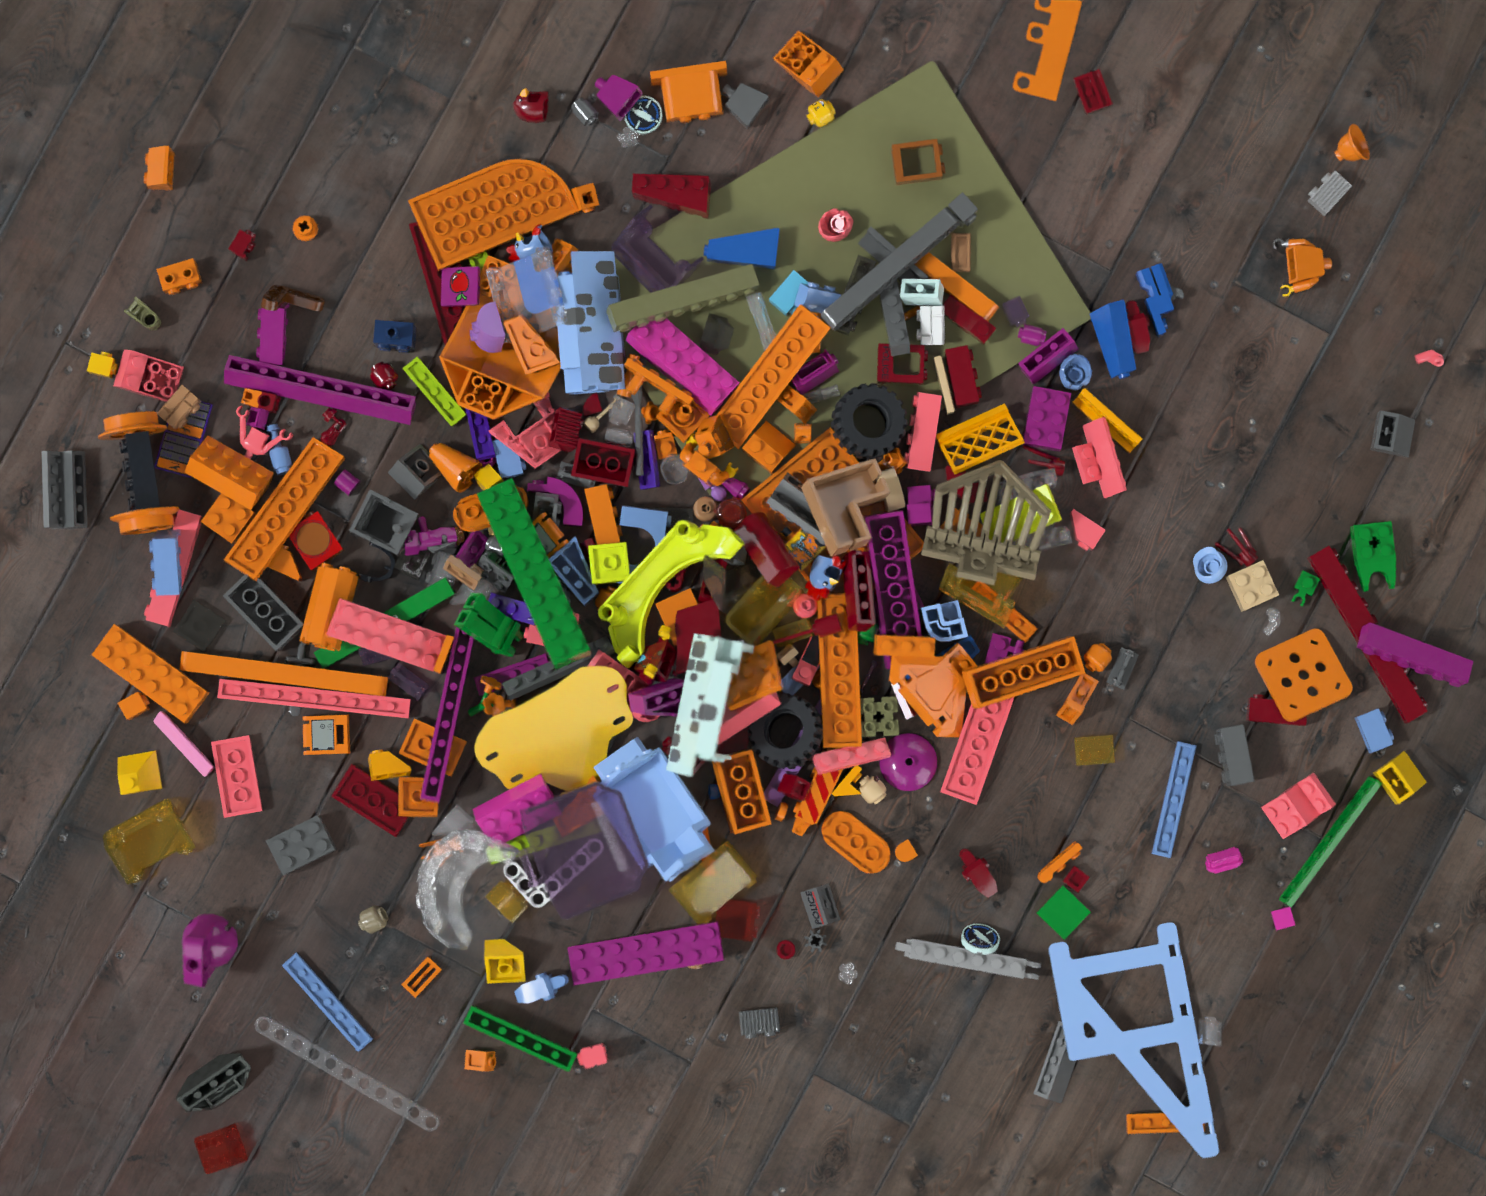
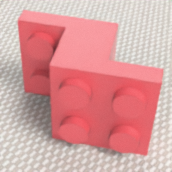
M601 650L597 651L587 666H605L618 671L626 683L628 706V693L633 692L639 687L646 688L649 686L639 676ZM612 685L607 689V692L611 693L617 690L619 685Z
M1312 773L1261 808L1284 839L1307 826L1319 815L1334 807L1336 803L1315 773Z

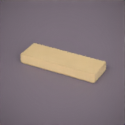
M942 356L934 357L933 361L946 414L949 415L955 411Z

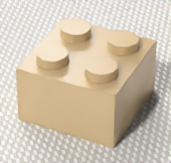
M1264 560L1226 577L1241 612L1279 595Z

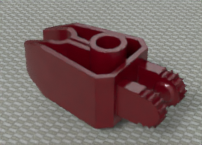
M1128 300L1125 305L1133 350L1137 354L1147 352L1150 346V336L1147 327L1150 326L1148 315L1139 312L1137 302Z
M961 849L959 856L965 864L962 866L964 871L961 873L966 881L969 882L971 880L976 889L987 898L998 892L996 881L988 871L990 866L984 857L982 859L978 856L974 857L968 849Z

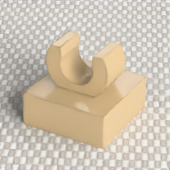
M790 643L776 655V658L783 665L789 663L794 668L799 663L795 658L798 651Z

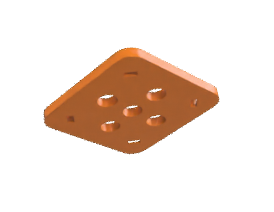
M1311 629L1259 653L1255 659V666L1281 715L1289 722L1297 721L1345 699L1352 692L1353 687L1328 639L1320 629ZM1311 640L1318 642V644L1315 645L1310 642ZM1297 654L1300 661L1293 663L1290 661L1289 656ZM1269 661H1272L1271 666H1268ZM1323 663L1326 670L1319 672L1316 670L1315 665ZM1302 670L1306 671L1309 675V678L1305 680L1301 679L1298 675V672ZM1284 678L1290 679L1292 686L1284 687L1281 680ZM1336 684H1340L1339 690L1335 689ZM1310 687L1316 688L1318 695L1310 696L1307 689Z

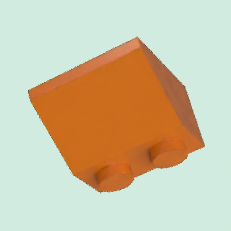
M169 146L149 148V153L145 155V165H148V171L144 173V184H147L149 189L172 190L175 153Z
M766 421L742 447V451L772 475L796 445Z

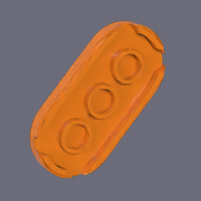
M516 486L527 510L529 503L527 494L523 488ZM477 494L461 499L456 509L454 508L453 518L460 529L467 532H475L490 527Z
M837 811L830 814L824 820L822 836L825 842L859 870L872 874L882 871L888 865L890 849L886 841L855 816L848 812Z

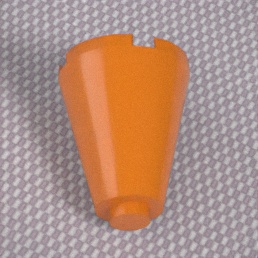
M436 443L429 450L430 459L451 487L459 493L464 492L473 484L471 480L474 474L482 468V463L479 460L443 443Z

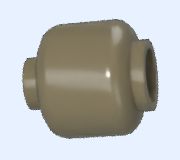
M373 905L360 913L358 924L363 931L373 934L386 927L388 915L384 908Z

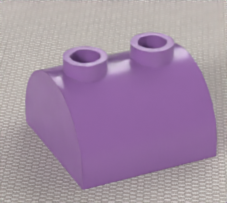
M490 302L480 309L477 320L472 322V330H470L471 341H475L479 348L490 353L501 352L505 339L496 302Z

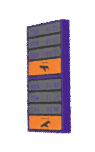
M201 401L199 404L201 406L194 415L191 413L186 418L188 422L182 429L178 427L175 430L167 423V430L164 432L154 468L192 478V476L185 473L190 456L203 442L213 408L212 404Z

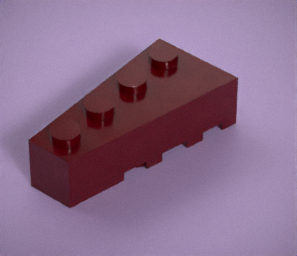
M633 174L632 194L634 199L663 205L670 209L681 210L688 214H695L709 219L711 188L709 176Z

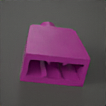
M611 75L607 81L600 77L595 82V87L599 89L597 97L619 121L625 117L643 94L637 85L616 75Z

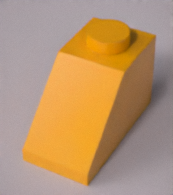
M375 750L369 754L368 763L371 781L410 776L411 767L389 751Z

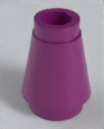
M729 478L722 483L736 500L743 499L750 492L747 483L735 478Z

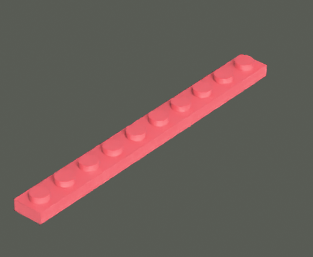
M219 679L217 697L220 699L409 718L411 699L225 679Z

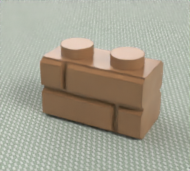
M181 385L157 414L175 430L178 427L182 429L188 422L186 418L191 413L194 415L201 406L199 404L201 401Z

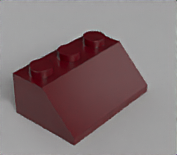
M579 438L571 476L628 487L636 451L631 448Z

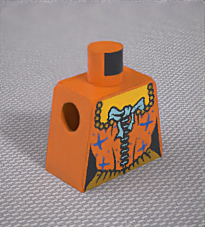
M787 525L779 533L787 541L785 545L800 566L799 572L826 547V545L819 543L817 538L805 533L801 528L795 533Z

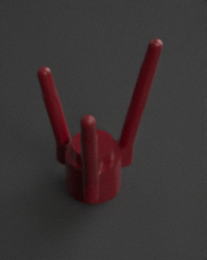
M1026 445L1022 446L1025 450L1049 459L1048 463L1029 459L1028 463L1047 467V472L1050 473L1027 475V478H1057V475L1063 476L1065 461H1061L1059 457H1053Z
M1228 528L1227 532L1242 550L1238 554L1240 558L1217 542L1215 546L1235 559L1240 565L1250 566L1259 558L1255 554L1257 551L1252 547L1242 528L1238 530L1247 545L1246 548L1231 529Z

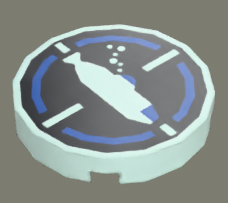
M641 96L625 115L628 127L639 134L655 131L662 120L660 105L656 100L648 96Z
M984 924L968 925L963 929L961 935L963 946L973 953H977V951L982 952V954L993 953L998 949L1000 937L996 930Z

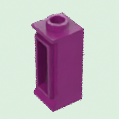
M825 349L823 353L804 364L793 377L791 383L796 386L798 393L803 395L839 372L836 365L839 362L833 353L829 354Z

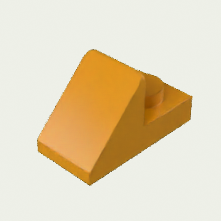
M858 765L854 766L831 794L833 796L860 795L861 793L850 783L852 781L856 783L862 776L860 773L862 768Z

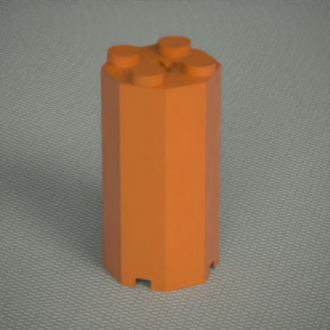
M322 563L321 567H318L300 642L307 645L312 643L317 648L340 651L343 640L328 636L327 631L339 599L353 601L359 578L356 576V572L346 567H339L337 569L333 565Z

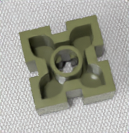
M881 697V702L874 703V698H860L861 715L864 716V722H861L862 738L876 737V732H883V737L899 735L898 720H893V713L898 712L897 697ZM877 712H881L880 715L883 714L884 716L880 723L873 719Z

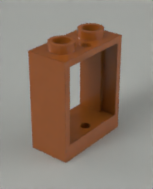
M937 139L892 144L891 151L896 185L942 179V174H945L944 162L940 163V155H943L942 144H938ZM933 146L936 172L904 176L900 150Z

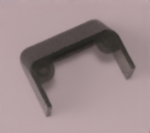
M704 555L703 580L718 609L725 614L733 612L778 589V587L767 583L750 555L749 561L745 565H740L727 572L711 557Z

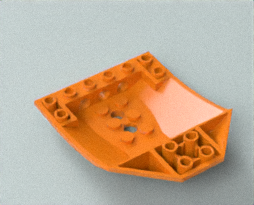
M488 255L480 273L479 305L465 307L439 358L458 405L494 420L544 399L561 369V363L525 375L510 339H504L502 350L497 353L486 352L479 348L475 341H471L470 330H472V322H476L478 313L484 305L496 302L501 321L502 318L510 319L521 314L524 315V312L528 310L524 302L516 266ZM556 306L541 313H533V317L527 319L528 322L541 325L539 334L560 358Z

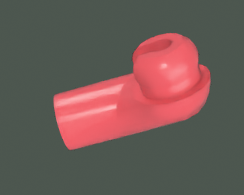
M1428 350L1415 355L1418 364L1425 361L1437 367L1444 364L1443 356L1434 350Z

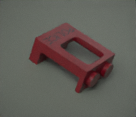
M878 343L877 384L909 383L923 385V380L927 381V369H924V361H928V350H924L925 345L910 344V353L920 354L919 374L897 375L893 373V356H891L889 344Z

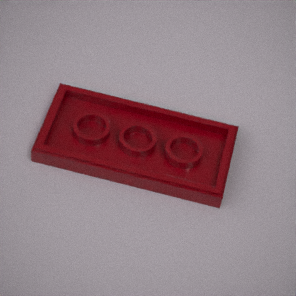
M353 764L350 765L331 797L394 837L398 836L409 818L407 816H398V792L379 780L371 781V775Z

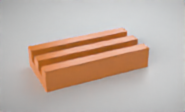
M428 956L402 983V986L416 998L442 969ZM427 963H430L431 965L409 987L407 984ZM433 968H435L436 971L424 982V984L416 992L413 991V989L421 982V980Z

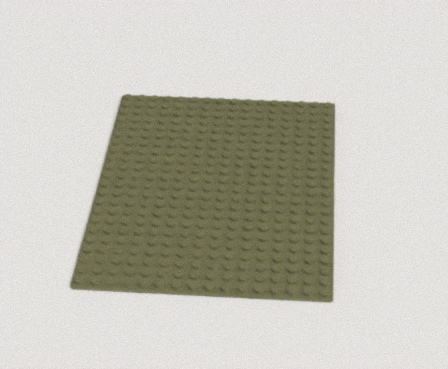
M930 61L710 195L709 219L683 211L614 253L616 274L619 276L621 301L743 267V265L707 262V256H703L704 246L708 245L710 239L773 228L780 229L775 269L753 267L760 284L755 294L747 297L745 295L738 296L736 300L730 302L727 300L721 301L720 304L713 307L707 305L696 312L686 311L678 317L673 315L667 317L672 324L741 383L792 316L790 313L785 316L769 302V298L793 270L807 282L817 283L822 288L825 285L836 288L835 291L842 296L879 264L878 261L858 245V242L864 237L870 227H873L897 249L940 211L948 207V204L963 192L978 208V211L976 213V220L967 227L965 224L962 228L959 225L951 232L971 233V271L956 273L999 306V309L989 320V323L996 327L995 332L983 345L945 316V344L924 346V350H928V361H924V369H927V381L923 380V385L909 383L877 384L878 343H889L879 295L876 296L839 329L834 331L831 328L821 341L820 353H812L804 363L806 364L820 355L825 349L829 354L833 353L839 362L836 364L839 372L803 394L817 409L806 423L812 424L811 442L831 427V422L833 421L831 416L835 410L836 403L853 387H858L860 384L865 383L867 385L876 383L877 387L882 385L888 387L887 391L889 393L893 390L897 394L895 398L897 400L901 399L903 402L901 405L902 409H906L907 415L905 419L908 422L905 430L907 432L912 427L909 426L910 415L914 414L915 407H912L913 396H916L917 392L942 396L933 361L934 357L942 356L953 403L955 402L944 354L945 349L968 345V349H972L974 360L971 361L972 368H976L978 375L975 383L976 387H981L1017 365L1039 347L1021 343V338H1017L1019 328L1024 327V324L1041 327L1047 331L1046 342L1062 328L1069 333L1091 319L1088 308L933 61ZM937 139L938 144H942L943 155H940V163L944 162L945 174H942V179L896 185L891 151L892 144ZM933 146L900 150L904 176L936 172ZM833 208L847 211L853 219L851 232L847 237L838 242L827 241L820 235L818 224L823 214ZM951 233L929 251V253L950 269ZM897 279L899 292L901 293L902 283ZM945 291L943 294V303L950 296ZM901 299L904 313L917 306L905 305ZM917 315L905 322L910 344L921 345V341L917 340V329H920V321H917ZM634 327L623 332L626 360L629 353L640 355L638 351L625 341L628 333ZM908 353L893 356V373L897 375H918L920 354ZM647 360L645 366L647 370L651 368L660 374L659 377L663 380L668 379ZM790 381L788 385L798 392L796 386ZM643 382V387L651 401L659 408L667 396L666 393L648 382ZM943 397L941 399L940 411L945 408ZM727 400L717 409V411L712 416L718 414V412L721 410V408L724 406ZM777 400L739 449L734 446L724 454L709 459L721 472L725 470L728 463H732V468L736 469L738 467L733 478L747 483L750 492L770 477L771 474L743 452L742 447L766 421L793 443L794 424H804ZM861 405L856 408L853 413V422L856 429L868 438L881 436L885 430V420L881 412L870 405ZM673 434L678 445L681 449H683L686 445V441L685 443H683L679 438H677ZM794 443L796 446L773 473L809 444ZM699 445L696 446L695 451L698 450ZM721 484L719 486L726 490V497L722 501H716L727 525L733 529L743 518L752 513L740 499L736 500ZM709 488V489L707 490V492H708V494L710 495V497L712 498V496H711V491H712V489Z

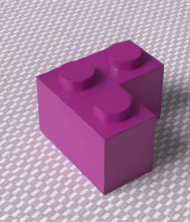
M930 485L907 487L909 525L912 527L932 525L935 489L932 490Z

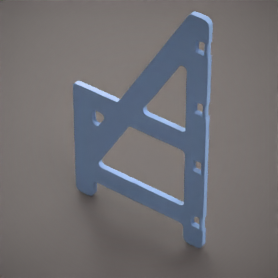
M1174 923L1160 924L1157 927L1159 942L1156 945L1079 959H1071L1068 945L1065 942L1051 944L1049 946V955L1069 1059L1075 1061L1115 1054L1202 1158L1216 1156L1219 1148L1213 1125L1212 1111L1176 925ZM1174 944L1176 956L1170 957L1168 945ZM1162 964L1172 1008L1173 1022L1122 1032L1081 984V979ZM1186 1003L1188 1016L1181 1015L1180 1004ZM1085 1022L1089 1023L1095 1030L1096 1035L1094 1037L1087 1038L1085 1036L1083 1028ZM1173 1042L1178 1043L1189 1098L1188 1107H1184L1142 1057L1140 1049ZM1197 1062L1199 1075H1193L1191 1064ZM1208 1122L1210 1134L1204 1135L1202 1124Z

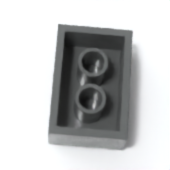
M1244 725L1217 729V733L1214 734L1215 744L1219 745L1220 748L1218 760L1219 764H1223L1224 771L1221 772L1223 783H1226L1227 786L1254 782Z
M317 815L266 840L282 875H287L337 850L321 815Z

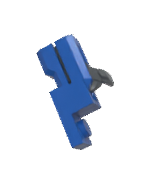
M1160 263L1136 273L1141 289L1147 291L1149 296L1144 302L1157 337L1166 333L1165 329H1168L1165 318L1161 319V315L1174 310L1171 301L1176 297L1184 298V293L1181 289L1171 286L1164 267Z

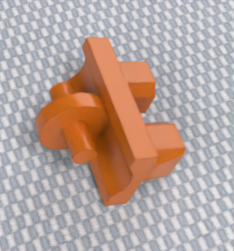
M896 447L891 452L886 453L878 463L881 471L893 467L897 474H900L903 471L902 467L907 464L900 453V449Z

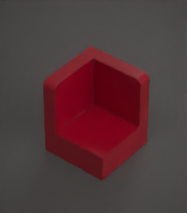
M784 774L777 791L792 799L804 801L811 783L798 776Z

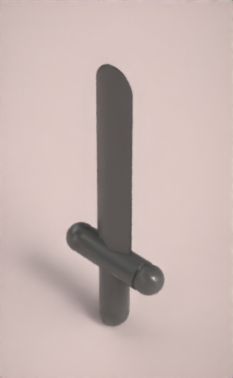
M300 641L297 657L287 656L285 658L286 663L303 667L314 666L316 661L312 658H305L306 644ZM292 685V687H301V688H303V686ZM290 706V714L298 716L301 712V707Z

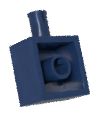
M375 320L373 343L379 348V351L391 352V349H397L400 353H410V350L415 351L417 328L414 323Z

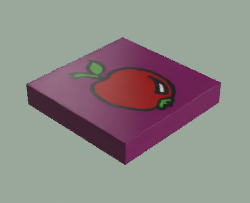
M480 267L442 269V307L479 305Z

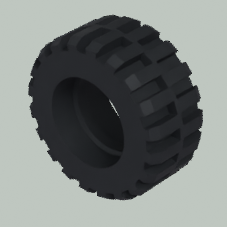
M866 383L860 384L858 387L850 389L836 403L835 410L831 416L833 418L831 428L835 429L833 433L834 438H838L840 441L838 445L841 448L845 447L848 449L846 453L849 455L854 453L856 458L859 459L866 457L867 460L874 459L875 457L880 458L901 442V438L906 433L905 427L908 420L905 419L907 412L906 409H902L901 405L903 402L901 399L897 400L895 398L897 394L893 390L889 393L887 391L888 387L883 385L877 387L876 383H871L870 385ZM870 405L881 412L885 420V430L881 436L868 438L856 429L853 422V413L857 407Z
M783 693L782 696L778 695L781 705L748 726V732L751 733L749 740L759 757L770 765L780 769H796L798 765L800 767L806 765L807 760L812 761L814 753L816 751L819 753L821 750L819 745L820 742H823L822 717L817 712L818 710L807 700L795 694ZM783 715H796L803 724L801 738L792 747L786 749L778 748L771 741L770 732L772 725Z

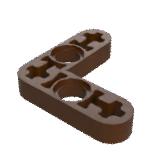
M272 285L264 294L261 307L266 310L276 311L284 302L310 310L322 311L325 300L321 297L285 286Z

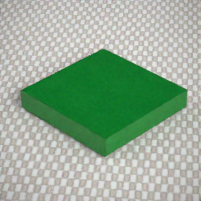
M1062 885L1036 914L1065 940L1091 912Z

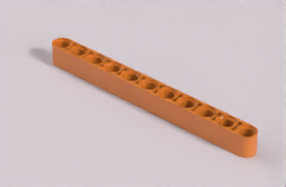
M185 651L181 652L179 668L181 671L386 696L388 677Z

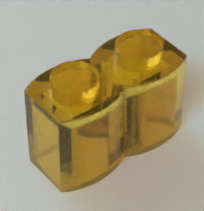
M501 880L485 897L511 923H514L529 907L527 905L528 901L521 893L517 895L513 891L515 887L508 880L505 882Z

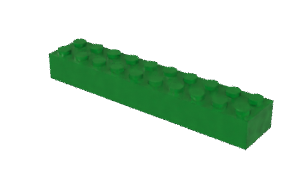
M511 478L477 493L481 507L554 669L558 670L591 655L588 644L513 479Z

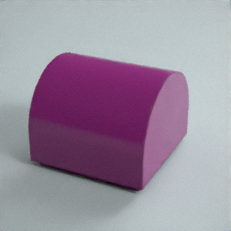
M251 407L246 425L265 430L269 411Z
M345 469L337 477L334 485L350 496L361 481Z

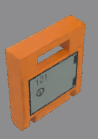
M544 512L532 523L550 559L569 541L565 539L561 543L558 542L565 535L551 518L545 522L542 521L547 516L546 512Z
M349 715L303 716V721H309V724H303V747H310V751H303L304 755L350 754ZM337 725H343L344 744H337Z

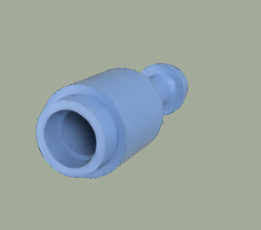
M278 424L267 426V433H270L272 440L279 436L278 431L280 428ZM279 442L273 446L269 454L273 469L277 475H285L291 468L292 462L288 448L281 446Z

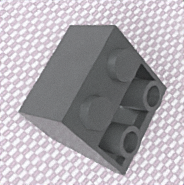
M1379 411L1376 417L1370 450L1408 458L1415 420L1401 414Z

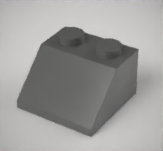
M421 444L398 459L388 472L414 500L426 492L442 476V473L430 459V453Z

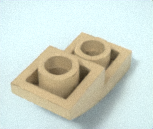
M892 467L881 471L882 475L877 479V482L880 478L884 477L890 490V494L884 500L885 510L891 512L905 507L902 488L895 468Z

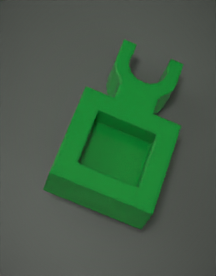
M1302 570L1294 586L1299 591L1292 597L1291 602H1294L1296 597H1300L1302 601L1299 606L1303 607L1305 595L1312 596L1320 578Z

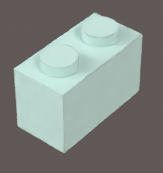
M902 279L900 297L905 305L942 306L944 287L940 279Z

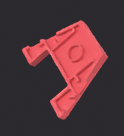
M549 392L544 399L533 403L542 415V419L519 435L515 436L504 420L489 430L491 435L534 468H537L561 451L560 449L549 447L555 410L554 408L552 409L549 400Z

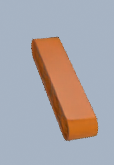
M928 252L914 264L928 276V279H940L947 294L952 295L988 322L999 309L996 303Z

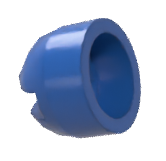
M709 784V799L721 797L717 784Z

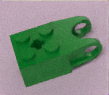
M1392 521L1351 526L1350 533L1354 565L1362 591L1367 592L1369 590L1370 576L1374 572L1381 573L1385 577L1389 589H1394L1396 582V554ZM1372 539L1377 542L1375 548H1373V545H1369V541Z

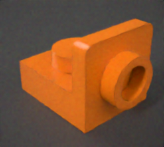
M668 430L657 432L654 439L659 460L678 456L673 433L668 432Z
M466 1050L465 1069L494 1071L496 1053L494 1051Z

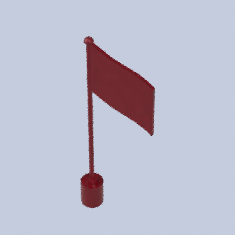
M721 597L677 611L675 621L677 661L676 670L672 672L673 676L677 677L678 674L687 671L694 634L722 639L719 616ZM834 613L815 619L812 629L772 642L777 644L814 632L815 636L819 635L822 638L841 632L842 626L838 614Z

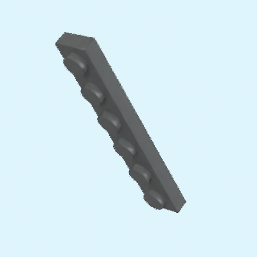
M605 636L589 643L588 647L591 655L558 670L554 669L550 661L502 683L507 696L511 701L564 677L579 668L588 666L598 650H601L608 656L614 654L615 651L609 639Z

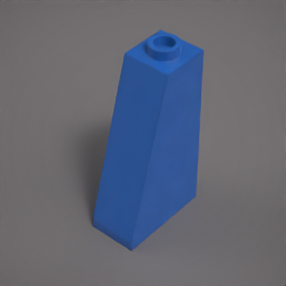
M773 228L710 239L708 245L704 246L703 256H707V262L743 266L752 264L753 267L775 269L780 229Z
M1123 299L1108 303L1089 313L1110 377H1119V379L1129 377L1130 372L1136 370L1126 305Z

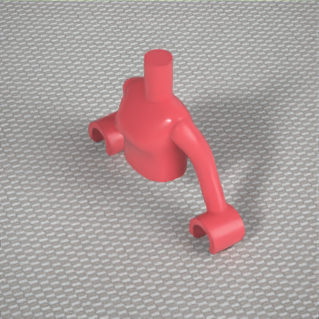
M243 406L237 408L236 413L240 417V443L247 450L244 455L245 457L251 459L253 454L264 455L280 441L292 439L293 433L291 432L285 438L284 433L286 429L280 431L279 436L266 444L270 435L254 427L251 428L246 437V417L249 416L250 411L246 410L245 414L241 415Z

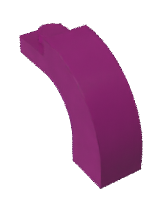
M547 477V484H544V481L532 480V483H528V492L559 495L558 498L564 507V526L583 527L584 513L581 501L576 492L567 483L553 477Z

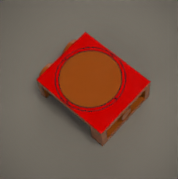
M311 511L304 516L305 520L297 524L289 538L310 570L315 571L318 567H321L322 563H327L345 550L322 518L320 512Z

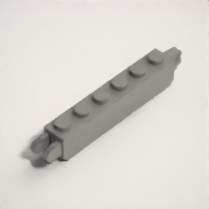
M907 939L906 943L896 942L895 950L905 951L904 956L911 959L1022 979L1026 977L1038 980L1039 978L1037 974L1025 973V967L1027 965L1033 968H1040L1041 963L1027 961V959L995 953L982 954V952L978 951L973 953L966 948L917 939Z

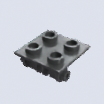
M487 550L481 556L477 565L484 570L481 579L487 580L493 584L495 589L506 594L513 580V575L508 565L505 567L506 561L501 567L499 566L503 559L502 557L498 560L499 555Z

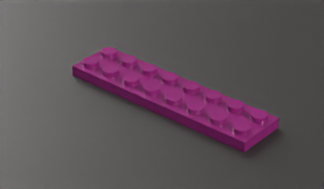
M718 922L567 947L573 985L725 960Z

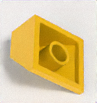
M156 751L118 757V781L121 795L162 789Z
M505 939L485 940L484 958L487 983L526 982L523 952Z

